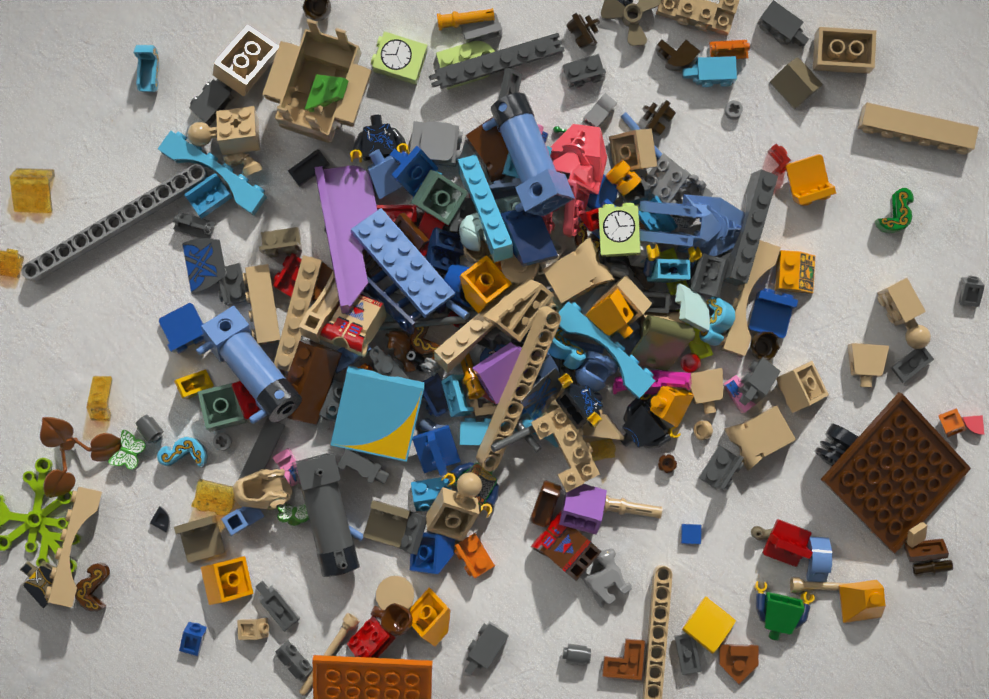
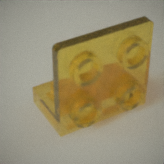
M16 168L9 176L14 211L51 213L53 209L50 182L55 177L54 169Z

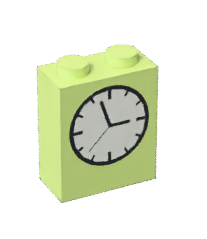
M384 31L383 36H379L377 41V54H373L371 59L373 71L417 85L428 52L427 44Z
M623 203L622 207H615L614 204H605L603 208H599L601 256L641 255L638 206H634V203Z

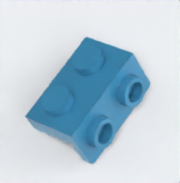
M216 173L207 177L203 182L184 194L201 219L233 198Z
M658 196L650 200V202L662 203ZM639 211V220L647 231L672 232L678 227L670 214Z
M443 477L411 482L415 510L428 511L442 487L451 490V486L446 487L450 484L449 480L444 479L441 481Z

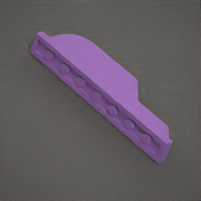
M350 165L324 170L322 166L315 167V176L341 313H348L350 307L368 285L362 254L365 248L353 236L351 229L377 211L372 182L368 172L359 166Z

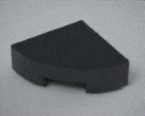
M159 506L150 524L166 533L170 528V517L167 511Z

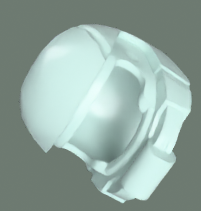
M478 213L466 216L459 228L461 243L467 249L479 252L481 247L480 240L487 243Z

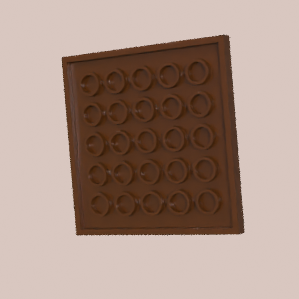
M898 392L820 480L895 554L907 541L909 530L927 519L968 473L971 467L904 394Z

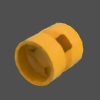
M621 160L605 175L611 184L617 185L616 189L622 196L628 194L642 180L635 172L630 171L631 167L625 160Z

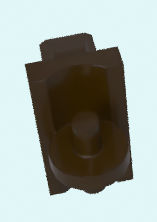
M577 12L573 14V19L566 26L572 34L579 29L583 35L575 39L579 48L582 49L589 45H596L598 42L590 30L594 34L599 32L596 27L600 23L598 18L592 20L590 15L585 17L586 24L581 14L578 15Z
M665 100L657 111L655 109L658 105L654 102L650 107L644 105L642 110L645 112V115L642 118L647 121L649 117H652L644 129L652 128V133L657 136L663 133L666 127L658 122L659 119L663 117L670 122L676 114L669 106L671 104L669 101Z

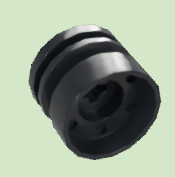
M831 423L825 433V436L831 442L820 441V445L826 450L817 447L814 452L824 462L833 466L858 436L839 425Z

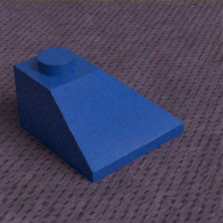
M424 532L417 555H410V571L439 574L454 555L455 539L438 533Z

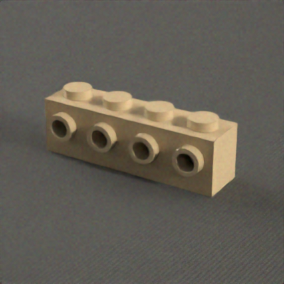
M269 265L246 267V273L242 274L244 285L248 284L249 292L245 293L247 303H251L252 310L248 311L250 322H254L255 329L252 330V337L259 345L280 342L281 337Z

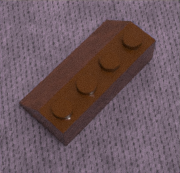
M309 339L299 341L287 379L302 397V402L287 418L315 425L318 424L320 419L319 413L331 387L342 355L341 352Z

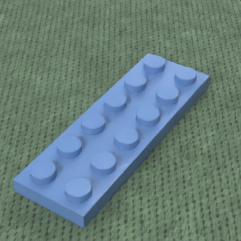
M382 208L351 229L353 236L424 318L455 296V292Z

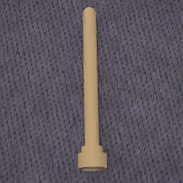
M791 577L790 591L791 593H800L804 589L839 590V585L850 583L806 582L800 579V577Z
M350 613L345 615L342 628L323 656H332L348 631L356 628L359 624V619ZM313 671L299 691L303 696L307 694L313 685Z

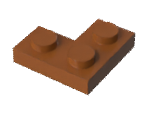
M625 638L623 658L604 656L602 676L642 680L645 640Z

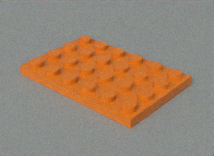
M313 655V699H432L433 661Z

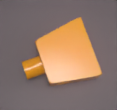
M618 289L595 304L585 314L589 320L608 336L618 330L625 339L633 332L627 324L634 316L633 312Z
M662 386L657 396H653L651 399L652 406L650 411L678 427L694 395L682 387Z

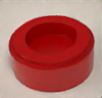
M688 353L681 358L680 364L685 372L692 373L700 368L701 360L697 354Z

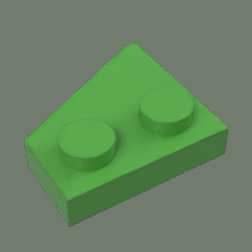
M316 74L305 110L314 112L315 107L320 105L325 107L332 102L342 100L349 81L342 77Z

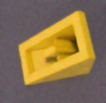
M206 369L174 381L183 399H190L198 395V391L214 387Z

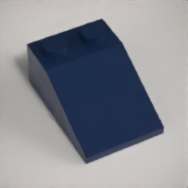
M512 210L500 213L513 243V254L523 267L558 258L557 251L542 216L525 212V210L521 212Z

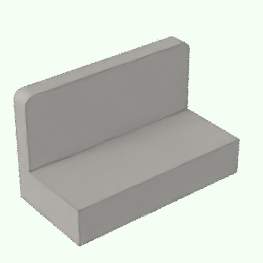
M494 13V21L461 25L465 42L483 41L502 35V26L499 23L497 14Z

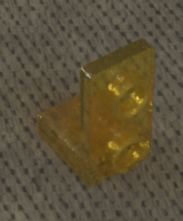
M93 376L86 407L91 421L111 420L112 414L108 406L113 381L111 376Z

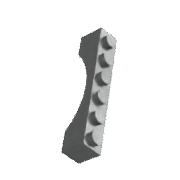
M762 169L751 173L746 190L747 205L745 217L736 244L727 259L729 263L724 277L725 282L736 286L748 283L777 182V175Z

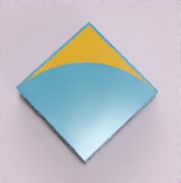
M348 366L331 446L407 462L424 391V382L402 377L384 376L375 371Z

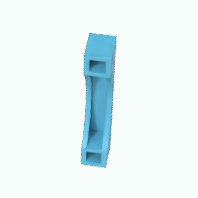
M170 130L158 147V150L176 163H195L216 171L228 183L235 202L255 216L267 199L266 195L263 194L265 190L256 184L254 187L248 183L249 179L242 174L238 176L232 172L234 169L226 163L223 165L219 164L217 157L211 153L207 155L201 151L202 147L187 142V137L179 131L175 134Z
M472 155L458 159L460 178L477 210L493 261L498 262L512 258L513 243L477 156Z
M568 301L558 312L561 316L559 328L568 334L588 337L603 346L616 361L622 376L623 386L639 399L655 382L652 378L654 374L647 368L643 370L638 365L640 362L633 355L628 356L623 352L625 348L620 343L611 341L609 339L610 336L599 330L591 320L580 312L582 309L573 302L571 304Z
M465 418L464 422H460V445H481L491 419L484 418V422H476V418ZM522 420V424L527 428L531 426L530 422L534 420ZM553 434L543 438L556 448H559Z

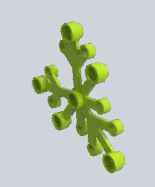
M39 458L35 463V469L39 472L38 482L33 471H27L23 474V480L36 493L33 510L28 514L11 512L4 503V496L0 494V527L9 520L25 522L10 534L0 535V551L8 550L12 546V542L27 530H29L28 542L25 544V550L30 553L37 551L38 543L36 539L39 531L42 535L39 558L36 560L37 566L42 558L49 563L50 561L47 557L49 546L56 555L57 548H61L57 541H63L60 540L61 533L50 532L45 525L66 529L68 521H65L66 525L64 527L60 525V521L65 520V517L56 519L46 516L61 505L72 503L70 502L73 492L71 490L68 492L70 494L69 500L65 499V494L57 496L56 500L42 509L45 494L43 490L44 480L53 466L49 458ZM44 462H47L48 467L46 469L42 467V464ZM29 473L32 475L30 481L27 479V474ZM35 516H38L39 521L37 523L33 521V518ZM76 533L75 535L77 537V541L75 543L73 542L72 545L78 544L80 542L81 537L78 533ZM3 539L7 540L6 546L2 545ZM30 543L34 544L33 550L29 549ZM70 558V563L73 565L71 573H74L77 569V563L74 559Z

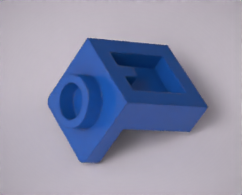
M188 622L182 634L179 651L198 656L207 627L199 623Z

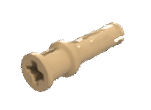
M606 495L603 511L605 513L607 511L618 512L619 515L630 513L661 519L662 506L627 502L625 498L614 499Z

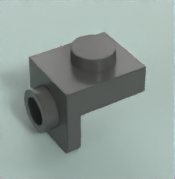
M639 176L642 180L633 190L622 196L624 203H634L636 205L640 201H648V193L651 190L649 183L645 182L643 176Z

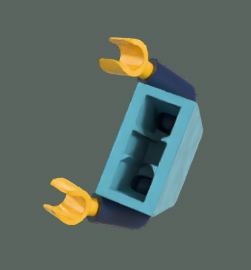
M647 245L648 257L645 260L643 272L648 282L672 283L689 280L695 260L700 259L702 253L699 247L696 249L690 247L688 248L690 258L686 260L656 259L660 256L658 245L654 249Z

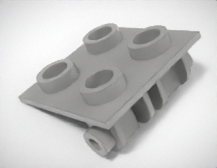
M664 153L657 161V167H653L644 179L645 182L649 183L651 193L666 203L672 201L682 186L688 187L691 183L690 174Z

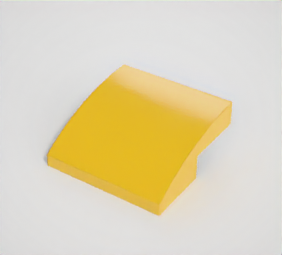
M705 596L694 613L690 615L682 630L713 654L723 642L736 620Z

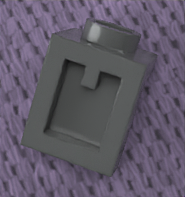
M961 277L963 286L959 298L960 305L980 307L985 285L979 277Z

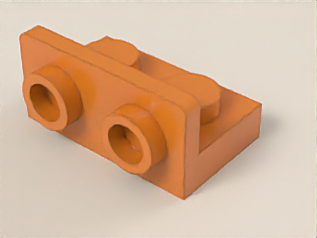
M476 533L455 544L456 549L454 552L459 560L463 558L466 566H464V569L469 577L473 575L474 578H477L495 566Z

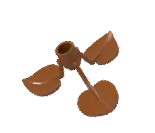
M42 417L40 441L46 447H57L60 445L63 471L55 469L46 476L43 484L45 495L50 498L61 496L70 492L75 485L74 475L67 472L65 450H71L75 443H77L86 451L91 452L92 460L103 462L109 460L120 450L122 446L121 438L110 433H102L92 439L91 447H87L77 438H73L74 430L70 423L58 418Z

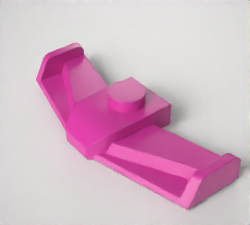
M649 370L654 374L652 378L655 382L644 394L655 395L662 386L683 387L691 390V373ZM622 376L615 377L612 388L614 395L619 391L627 390L623 386Z

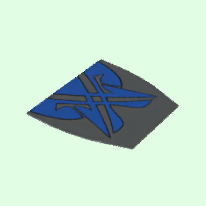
M199 238L182 243L192 294L211 287L226 275L219 239Z
M556 368L543 377L521 401V404L533 420L540 418L545 413L562 388L561 382L558 380L561 375Z

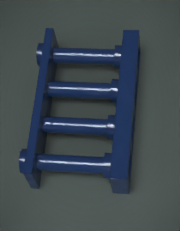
M381 270L371 278L367 276L368 285L363 292L383 302L385 311L398 322L401 329L406 330L412 335L414 333L415 321L422 317V314L417 310L408 316L402 310L403 307L410 303L407 297H404L397 303L388 297L399 289L395 283L383 291L376 285V283L388 276L384 270ZM446 303L441 305L435 311L438 314L444 312L446 308Z

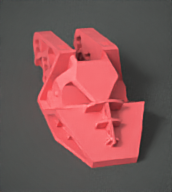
M573 124L551 146L550 154L556 171L570 175L567 180L575 199L565 204L563 233L567 237H575L578 232H581L578 220L579 214L585 213L590 194L599 195L607 162L601 128ZM554 211L544 217L542 216L549 234L555 228V224L552 221Z

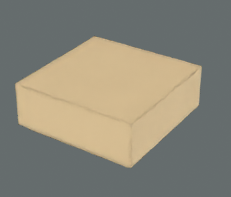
M921 522L911 528L908 532L907 545L913 548L924 541L928 525Z

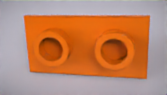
M747 40L709 42L710 57L736 56V59L749 58L750 44L747 43Z

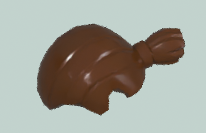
M393 330L387 332L385 337L389 339L388 348H394L393 354L396 359L403 363L405 372L415 371V365L406 357L412 346L408 335L401 331Z
M396 603L390 604L385 610L374 606L370 614L373 617H379L382 628L393 636H402L412 627L413 617L411 612L406 607Z

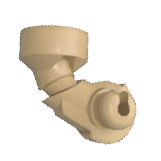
M242 152L227 154L224 157V162L227 165L234 167L244 164L242 170L245 177L263 170L260 162L249 157V154Z

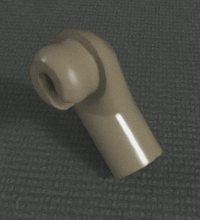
M754 526L751 529V535L759 541L769 538L773 528L765 530L760 526Z

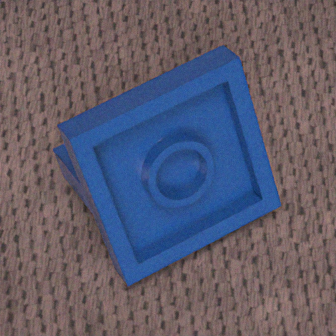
M418 146L409 155L404 151L400 153L396 149L390 154L399 164L398 168L392 173V176L413 197L416 195L429 171L438 170V167Z
M449 425L413 436L412 440L424 474L438 470L440 476L448 474L446 466L461 462Z

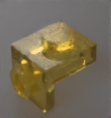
M600 439L589 442L593 450L591 452L593 461L615 458L616 447L612 439Z

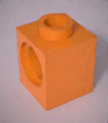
M957 408L938 415L947 438L966 431Z

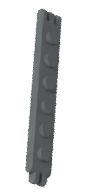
M555 33L435 70V74L429 76V79L438 80L431 83L433 88L440 86L441 89L503 71L505 68H513L553 56L565 50L564 47L556 49L557 46L562 45V41H553L560 37L559 33Z

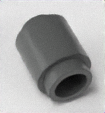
M148 414L142 416L135 423L137 430L148 443L153 442L155 444L163 438V429Z
M568 644L567 647L563 648L562 659H566L568 664H590L591 648H587L584 645Z

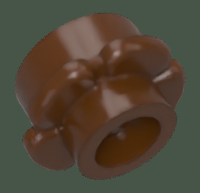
M662 455L659 458L658 467L665 473H671L673 469H676L677 461H675L673 455Z

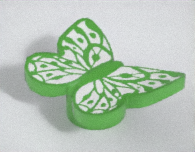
M122 430V447L120 451L116 452L109 459L108 463L115 466H123L125 464L128 469L132 470L138 466L137 456L144 451L146 443L143 440H135V436L132 433Z
M287 503L277 506L279 512L277 518L280 522H287L289 525L297 526L309 520L305 504L298 507H293Z

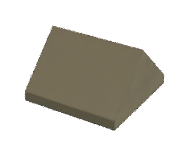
M799 57L788 63L770 81L773 87L794 110L823 85Z

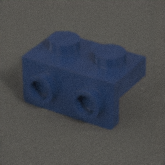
M438 373L422 381L424 382L422 399L425 398L428 403L425 407L430 416L435 415L436 418L449 411L442 380Z

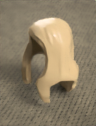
M261 469L249 476L240 478L233 485L235 501L240 506L274 510L276 506L283 505L290 500L292 495L291 485L286 478H283L285 470L274 469L270 471L268 469Z

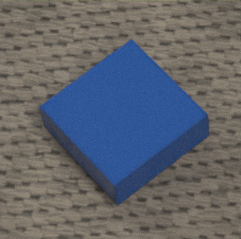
M681 524V543L701 544L702 525Z

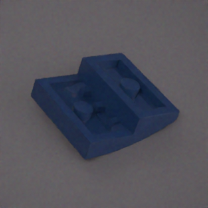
M435 227L429 240L426 260L436 271L447 274L448 268L451 265H460V256L464 255V245L461 243L459 234Z

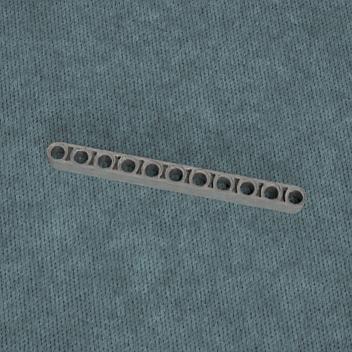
M200 165L190 166L27 262L22 267V275L31 281L37 282L181 198L191 188L197 186L208 177L207 171ZM202 171V176L195 179V172ZM185 180V186L179 189L178 183ZM169 190L168 197L162 198V192ZM152 200V206L145 208L146 201ZM132 209H135V210H136L135 216L132 217V218H129V216H128L129 211H131ZM115 219H119V225L113 228L112 222ZM98 229L103 230V234L100 237H96ZM85 238L86 244L83 247H80V240ZM69 248V255L63 257L64 249ZM52 258V265L47 267L46 261ZM35 267L36 274L31 277L30 270Z

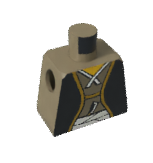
M27 561L20 568L28 576L23 586L39 605L45 608L48 603L47 598H44L47 586L51 587L53 579H50L52 567L55 566L42 561L35 567Z

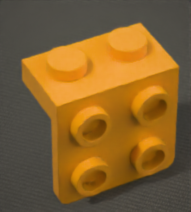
M817 154L786 165L792 197L799 205L807 206L812 204V201L818 199L826 200L831 195L836 194L835 186L828 181L822 155Z

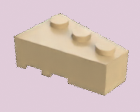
M528 278L483 316L507 336L521 342L532 326L538 310L546 306L553 293L541 283Z

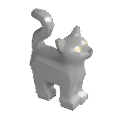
M613 549L602 550L598 555L597 561L604 567L603 569L592 575H588L585 571L580 576L592 590L594 599L601 608L606 603L611 604L616 600L614 594L608 592V588L612 585H616L624 594L632 589V585L625 583L621 570L615 563L614 557L616 553Z

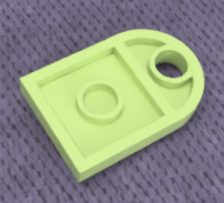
M472 41L436 52L440 68L495 51L486 42ZM490 75L447 87V90L484 79Z

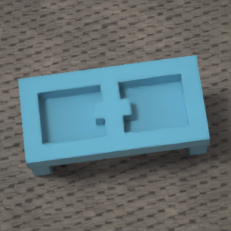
M453 374L441 381L451 417L469 416L474 411L473 407L467 406L461 383L464 374Z

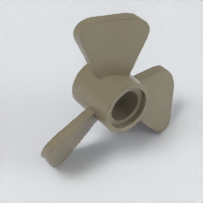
M604 0L601 17L603 19L622 18L624 25L629 27L628 44L630 46H644L647 43V37L639 25L642 13L659 6L661 0H639L637 4L632 3L626 7L618 0ZM633 12L637 15V18L631 19L627 14Z

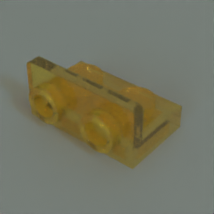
M9 248L6 251L0 250V275L20 278L24 256L18 254V250Z
M199 479L195 499L191 507L199 511L215 512L219 516L228 515L233 510L235 502L233 487Z

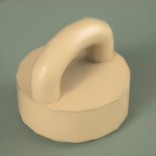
M699 421L694 425V435L697 439L706 440L712 436L713 429L709 421Z

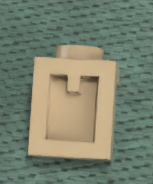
M478 399L470 401V406L474 408V411L471 413H475L476 417L494 415L497 406H494V403H484L479 408Z
M268 618L237 620L238 640H258L269 636Z

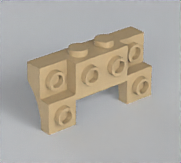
M661 0L656 14L676 20L681 25H693L700 31L709 30L728 36L740 0H719L718 4L707 0Z
M561 407L530 422L539 440L553 434L570 467L557 474L565 492H569L584 484V482L600 475L592 459V447L582 437L584 434L582 428L577 430Z

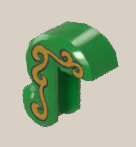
M901 188L892 195L893 218H879L874 221L880 231L885 233L900 232L911 224L913 216L908 206L914 201L911 190Z

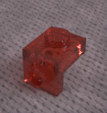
M776 143L767 152L779 165L772 174L779 173L781 175L786 171V165L791 159L787 156L788 153L781 145L778 146Z

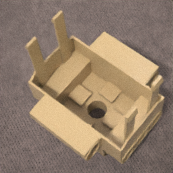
M307 19L310 30L305 29L300 46L280 41L263 95L265 99L279 104L275 119L281 128L331 143L336 129H340L341 124L354 127L372 71L358 65L362 53L358 45L348 41L345 30L336 28L337 37L320 32L317 21ZM316 74L342 77L349 81L342 100L332 102L325 107L321 105L315 107L314 112L305 110Z

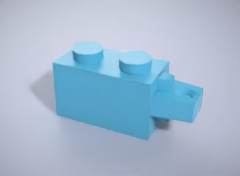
M736 56L697 58L692 68H684L682 70L683 79H693L696 85H702V87H711L713 84H720L722 87L731 86L737 80Z

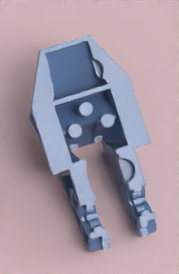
M684 194L682 204L640 201L639 211L692 218L697 217L701 222V230H696L694 236L684 232H655L640 229V241L678 245L677 252L688 253V248L694 247V249L699 247L701 253L716 256L734 248L743 225L745 213L720 197Z

